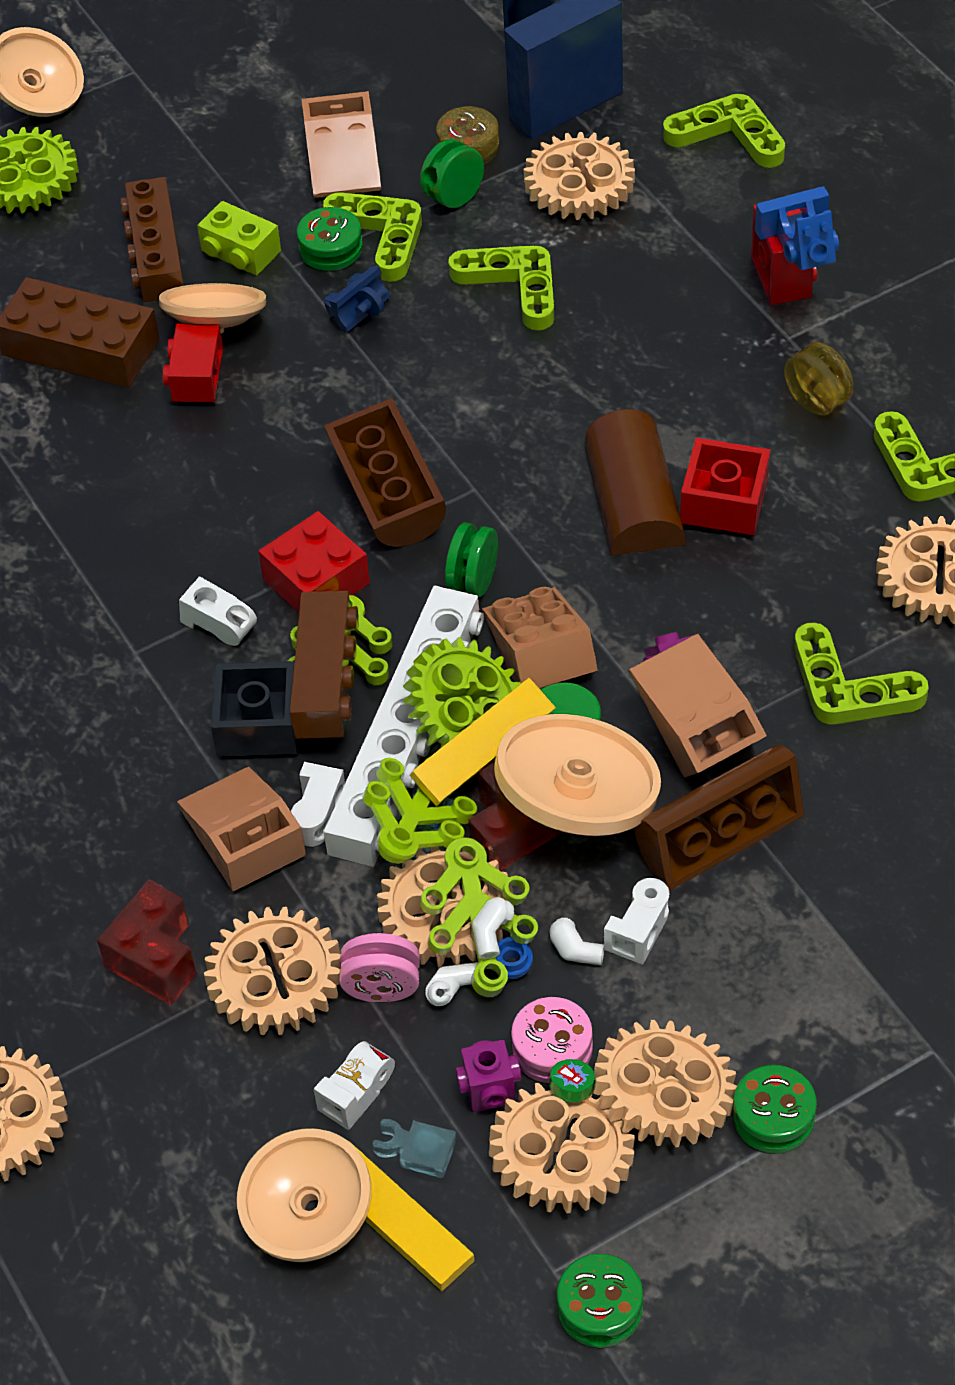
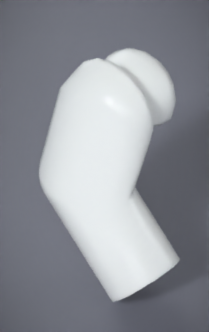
M497 897L488 900L473 920L472 928L478 956L482 960L492 959L500 955L495 931L501 924H505L507 920H512L514 916L513 905L503 898Z
M559 918L551 925L549 930L550 940L564 960L602 965L604 944L583 942L575 929L574 922L568 918Z
M479 963L439 968L426 987L427 1000L435 1006L446 1005L451 1001L460 986L472 985L471 977Z

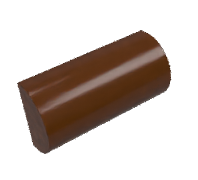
M393 398L324 425L332 446L380 542L393 547L408 546L424 540L438 529L445 518V501Z
M634 409L616 410L595 420L586 432L585 448L610 555L616 556L686 546V537L655 420L647 413Z
M775 745L642 819L641 824L635 827V837L648 868L656 878L664 882L670 891L803 817L804 810L796 755L782 745Z

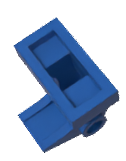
M824 186L756 204L755 232L760 240L778 236L783 245L784 255L788 263H793L799 269L806 270L836 262L835 251L839 250V240L833 229L832 213L828 210L829 194ZM802 208V213L787 217L786 212Z

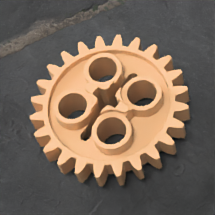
M579 132L577 138L572 139L569 133H565V140L560 141L554 136L552 137V145L544 142L540 143L541 151L532 150V158L526 159V168H524L525 192H529L530 201H538L539 209L548 206L549 215L559 210L563 219L569 213H574L576 220L580 219L582 213H586L590 219H593L595 211L607 215V206L618 209L619 201L626 202L627 193L633 192V183H635L634 161L629 159L628 150L620 151L619 142L609 145V137L598 141L596 133H593L588 139L584 138L583 132Z
M940 516L938 523L932 524L928 517H924L922 526H918L914 521L910 520L908 531L897 527L895 537L887 536L885 546H880L876 565V573H878L877 584L878 586H884V597L893 596L892 607L896 608L906 605V616L917 611L920 612L921 622H924L928 615H932L936 624L941 623L943 616H948L950 621L955 624V520L951 525H948L944 517ZM938 545L944 547L942 594L936 593Z
M431 847V853L425 854L422 849L418 848L416 852L417 859H408L402 863V869L394 866L389 868L390 879H382V893L377 894L379 922L382 923L384 934L400 936L411 941L419 950L420 964L422 965L430 957H436L438 967H442L445 958L450 957L454 965H460V956L465 954L474 962L476 961V949L469 919L455 936L452 949L448 953L443 955L435 954L429 949L427 944L431 930L438 926L439 921H441L440 925L445 922L464 896L460 879L450 891L452 892V899L449 898L450 893L447 895V901L441 917L440 913L429 915L421 909L419 901L425 888L436 884L428 882L438 881L447 869L444 860L446 851L440 852L439 847ZM459 853L464 861L473 860V856L469 853ZM497 860L489 862V864L499 870ZM479 878L483 893L492 899L497 897L503 898L502 892ZM509 886V891L513 894V888ZM430 895L426 897L429 904H440V900L436 896ZM419 913H420V914H425V915L420 916V917H414V916H413V915L419 914ZM501 926L495 931L497 942L503 939L502 929L504 928ZM436 935L434 937L436 943L440 945L448 944V939L445 936Z
M266 907L263 918L258 919L256 914L250 911L248 912V923L244 924L236 918L233 920L235 928L233 933L224 929L220 930L222 943L211 942L210 946L213 956L205 957L207 971L204 972L206 986H208L207 990L210 1001H215L216 1010L219 1014L227 1013L230 1024L241 1019L243 1031L246 1032L254 1023L258 1024L261 1035H265L269 1025H275L277 1033L282 1035L284 1024L290 1023L298 1031L300 1030L299 1019L305 1017L312 1023L316 1022L314 1009L327 1012L329 1010L327 998L338 997L336 985L340 984L341 969L339 944L337 940H332L329 927L320 930L319 918L315 917L306 923L303 910H300L291 918L288 915L287 907L282 908L279 916H273L270 907ZM261 942H265L268 945L275 969L281 975L283 988L288 995L287 999H283L280 996L271 967L267 965L265 953L260 945ZM288 944L293 945V946H291V947H289V948H280V947H282V946H284V945H288ZM245 959H254L247 963H241ZM302 977L308 978L307 980L301 982L295 981L296 979ZM261 992H267V993H268V994H266V995H264V996H260V997L254 996V995H256L257 993H261Z
M651 1020L649 1030H644L638 1022H635L631 1034L620 1028L617 1039L608 1037L605 1049L599 1050L597 1062L595 1063L593 1093L601 1095L599 1108H611L608 1117L610 1122L620 1119L624 1120L623 1133L629 1132L633 1128L638 1129V1140L641 1142L648 1134L654 1135L656 1146H661L664 1137H670L675 1147H679L682 1136H685L692 1144H697L699 1133L708 1138L712 1137L714 1127L722 1128L726 1116L731 1115L734 1093L737 1087L734 1085L736 1071L728 1070L730 1058L717 1057L720 1045L713 1044L707 1047L704 1045L707 1035L702 1033L696 1038L691 1037V1026L688 1025L681 1032L675 1031L673 1021L667 1023L666 1029H660L656 1021Z
M1 1046L0 1084L5 1083L6 1085L0 1088V1174L4 1181H8L10 1169L16 1168L20 1174L25 1175L26 1167L24 1163L28 1160L37 1165L42 1164L38 1152L40 1150L47 1152L55 1150L50 1137H63V1131L59 1123L67 1121L68 1117L64 1108L67 1105L64 1091H62L60 1079L58 1076L54 1077L51 1066L49 1064L41 1066L36 1054L26 1061L23 1050L20 1048L12 1057H8L5 1047ZM26 1111H33L27 1117H19Z
M535 1083L534 1095L531 1096L527 1091L520 1089L518 1102L507 1098L505 1100V1110L496 1112L495 1125H491L489 1157H493V1172H502L501 1185L507 1186L515 1183L513 1193L515 1198L522 1196L526 1192L530 1194L529 1206H535L542 1199L546 1201L547 1212H552L556 1203H562L566 1213H570L572 1203L578 1202L587 1211L589 1210L591 1197L604 1204L607 1190L617 1194L619 1192L620 1180L627 1181L630 1166L633 1164L635 1137L629 1134V1132H622L624 1120L613 1122L608 1120L611 1108L600 1109L598 1106L600 1098L595 1100L591 1094L581 1102H566L554 1096L551 1090L545 1091L542 1085ZM578 1118L571 1127L570 1139L564 1141L571 1120ZM559 1151L552 1172L545 1174L552 1165L554 1152Z

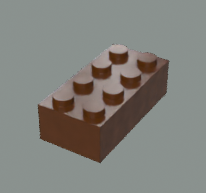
M28 277L24 279L0 315L1 355L130 388L160 339L153 308Z

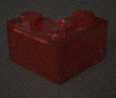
M495 762L478 771L480 801L487 808L468 819L470 838L476 840L484 847L487 854V862L497 860L499 871H502L559 835L561 831L528 817L505 797L496 781Z
M149 879L97 939L102 960L107 969L169 1005L175 1002L197 975L191 948L177 940L189 926L183 898Z

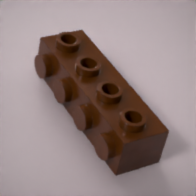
M166 177L125 183L127 197L120 198L124 219L130 218V220L124 221L127 242L134 241V244L127 245L130 264L137 265V268H131L134 290L141 289L144 303L158 301L160 294L164 291L184 286Z
M348 591L301 592L290 716L295 739L344 737L345 721L352 718L351 697L347 696V690L354 689L353 666H349V660L356 659V638L351 636L352 630H358L359 615L357 606L351 607Z

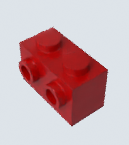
M176 324L174 339L168 340L167 352L170 364L163 367V384L165 387L170 388L172 401L215 402L223 356L219 324Z

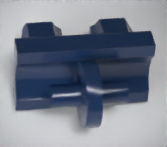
M371 266L363 274L355 273L350 277L347 287L339 293L332 292L324 298V304L329 316L336 318L340 330L348 332L368 315L378 316L383 312L384 302L391 296L382 283L380 268Z

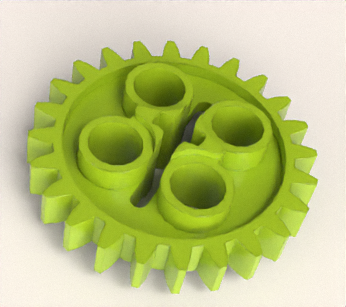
M22 127L19 134H14L9 129L7 137L3 138L0 135V208L6 206L7 213H11L15 207H19L20 212L25 213L26 208L32 206L35 211H38L40 203L43 202L47 206H52L50 200L52 197L61 200L63 199L61 191L72 190L70 183L77 181L76 173L79 172L75 150L71 149L70 142H63L61 134L52 137L51 130L40 134L38 127H35L31 133H26L25 127Z
M458 637L452 644L445 638L438 645L431 644L413 660L414 665L406 672L410 679L403 685V688L411 692V694L404 699V703L415 707V710L408 715V718L420 720L422 724L417 728L416 732L423 733L427 731L430 734L427 741L428 746L438 741L442 748L521 684L520 682H511L509 677L515 671L513 668L503 670L501 667L504 657L500 656L495 660L490 658L491 647L488 646L482 652H479L476 640L471 641L465 647L461 637Z

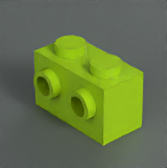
M221 201L197 225L201 251L256 276L281 252L278 225L224 201Z

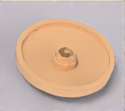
M549 714L529 718L516 724L508 730L500 741L494 765L496 781L501 791L518 810L548 827L579 835H611L636 827L641 824L642 819L652 813L661 787L658 766L654 758L641 743L617 727L579 715Z

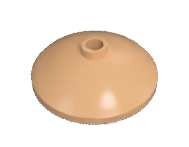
M30 27L14 28L0 35V98L20 112L38 117L61 114L76 103L83 89L84 75L79 59L64 41L47 31Z
M208 283L186 285L164 291L159 296L160 308L183 324H219L221 333L224 332V328L237 326L257 315L266 305V294L263 291L236 284Z
M299 1129L284 1133L259 1149L251 1158L241 1176L237 1191V1209L241 1224L251 1240L260 1249L278 1259L306 1262L326 1257L346 1245L364 1223L372 1197L370 1173L357 1149L346 1139L335 1133L321 1129ZM312 1200L318 1201V1205L314 1210H305L308 1202Z

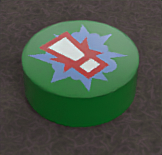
M565 1059L557 1062L552 1067L549 1087L553 1095L563 1101L581 1102L592 1094L595 1074L592 1068L585 1062L576 1059Z

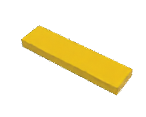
M528 678L414 769L409 776L437 807L496 759L500 741L508 730L529 718L549 715L556 707L535 683Z
M357 1149L367 1165L372 1184L371 1203L365 1221L438 1289L443 1291L474 1262V1254Z

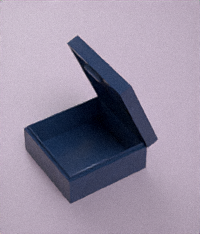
M502 0L509 119L531 140L623 92L621 1L560 0L555 2V0Z

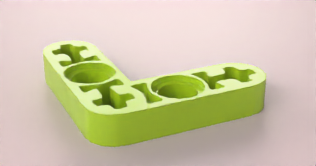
M733 94L667 117L663 123L664 142L673 147L687 146L732 130L754 161L760 166L768 168L777 167L784 161L785 142L756 103L744 94ZM713 118L716 121L712 123H704L701 121V119ZM749 128H758L762 131L758 133H750L746 130Z
M333 193L326 197L323 207L346 209L358 218L361 229L383 231L375 256L376 267H379L381 270V279L392 282L405 277L422 226L420 205L409 199L352 193ZM370 210H378L381 212L380 214L375 216H367L364 214ZM407 216L406 224H403L401 220ZM396 237H404L407 239V241L403 243L391 242V240ZM392 256L396 257V261H394L393 264L390 265L392 261Z
M533 245L468 249L457 251L449 257V275L458 284L520 281L522 320L527 328L544 330L554 323L551 262L549 251L545 248ZM495 262H505L508 264L504 268H494L491 266ZM531 262H538V270L532 271ZM533 284H541L545 287L540 291L528 289ZM534 305H541V314H535Z
M892 411L880 414L875 420L874 440L904 495L913 501L920 502L955 493V478L945 473L949 469H955V453L929 460L904 415ZM892 432H897L896 440H894V434ZM899 452H909L915 458L905 461L897 458L896 454Z
M807 623L797 629L794 644L796 658L813 713L821 722L840 724L913 712L925 705L929 687L928 681L920 673L904 671L845 681L828 629L818 623ZM806 640H813L815 644H818L817 654L813 655L812 645L810 641ZM824 667L829 669L833 675L826 679H820L812 675L811 671ZM904 688H910V690L912 691V693H916V694L910 695L907 690H903V689H904ZM889 690H891V697H894L893 699L889 698ZM831 691L832 702L838 707L831 708L829 703H825L827 692ZM866 692H874L881 697V700L877 703H866L860 696Z

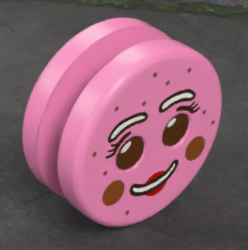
M373 933L355 937L349 940L341 949L339 982L341 988L350 996L368 1002H392L404 999L417 990L419 986L418 968L420 954L418 948L411 941L392 934Z
M559 997L540 998L524 1006L514 1019L511 1030L513 1055L516 1054L520 1070L528 1077L539 1082L549 1083L551 1069L557 1062L565 1059H576L586 1064L589 1063L593 1051L592 1025L588 1015L576 1003Z

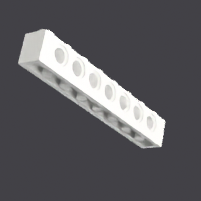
M433 586L324 830L327 855L374 867L379 856L377 837L382 828L371 807L364 803L362 799L363 793L368 783L372 781L381 782L376 772L381 761L388 757L397 759L403 764L404 773L401 780L406 789L413 788L415 782L409 775L418 767L421 756L426 757L431 747L427 745L430 734L427 731L423 733L416 732L417 728L422 724L420 720L408 718V715L415 710V707L404 703V699L411 694V692L403 688V685L410 679L406 672L414 665L413 660L431 644L438 645L445 638L452 644L458 637H461L466 647L471 642L473 635L478 636L480 634L484 614L479 612L477 595ZM390 795L386 804L395 819L399 820L401 814Z

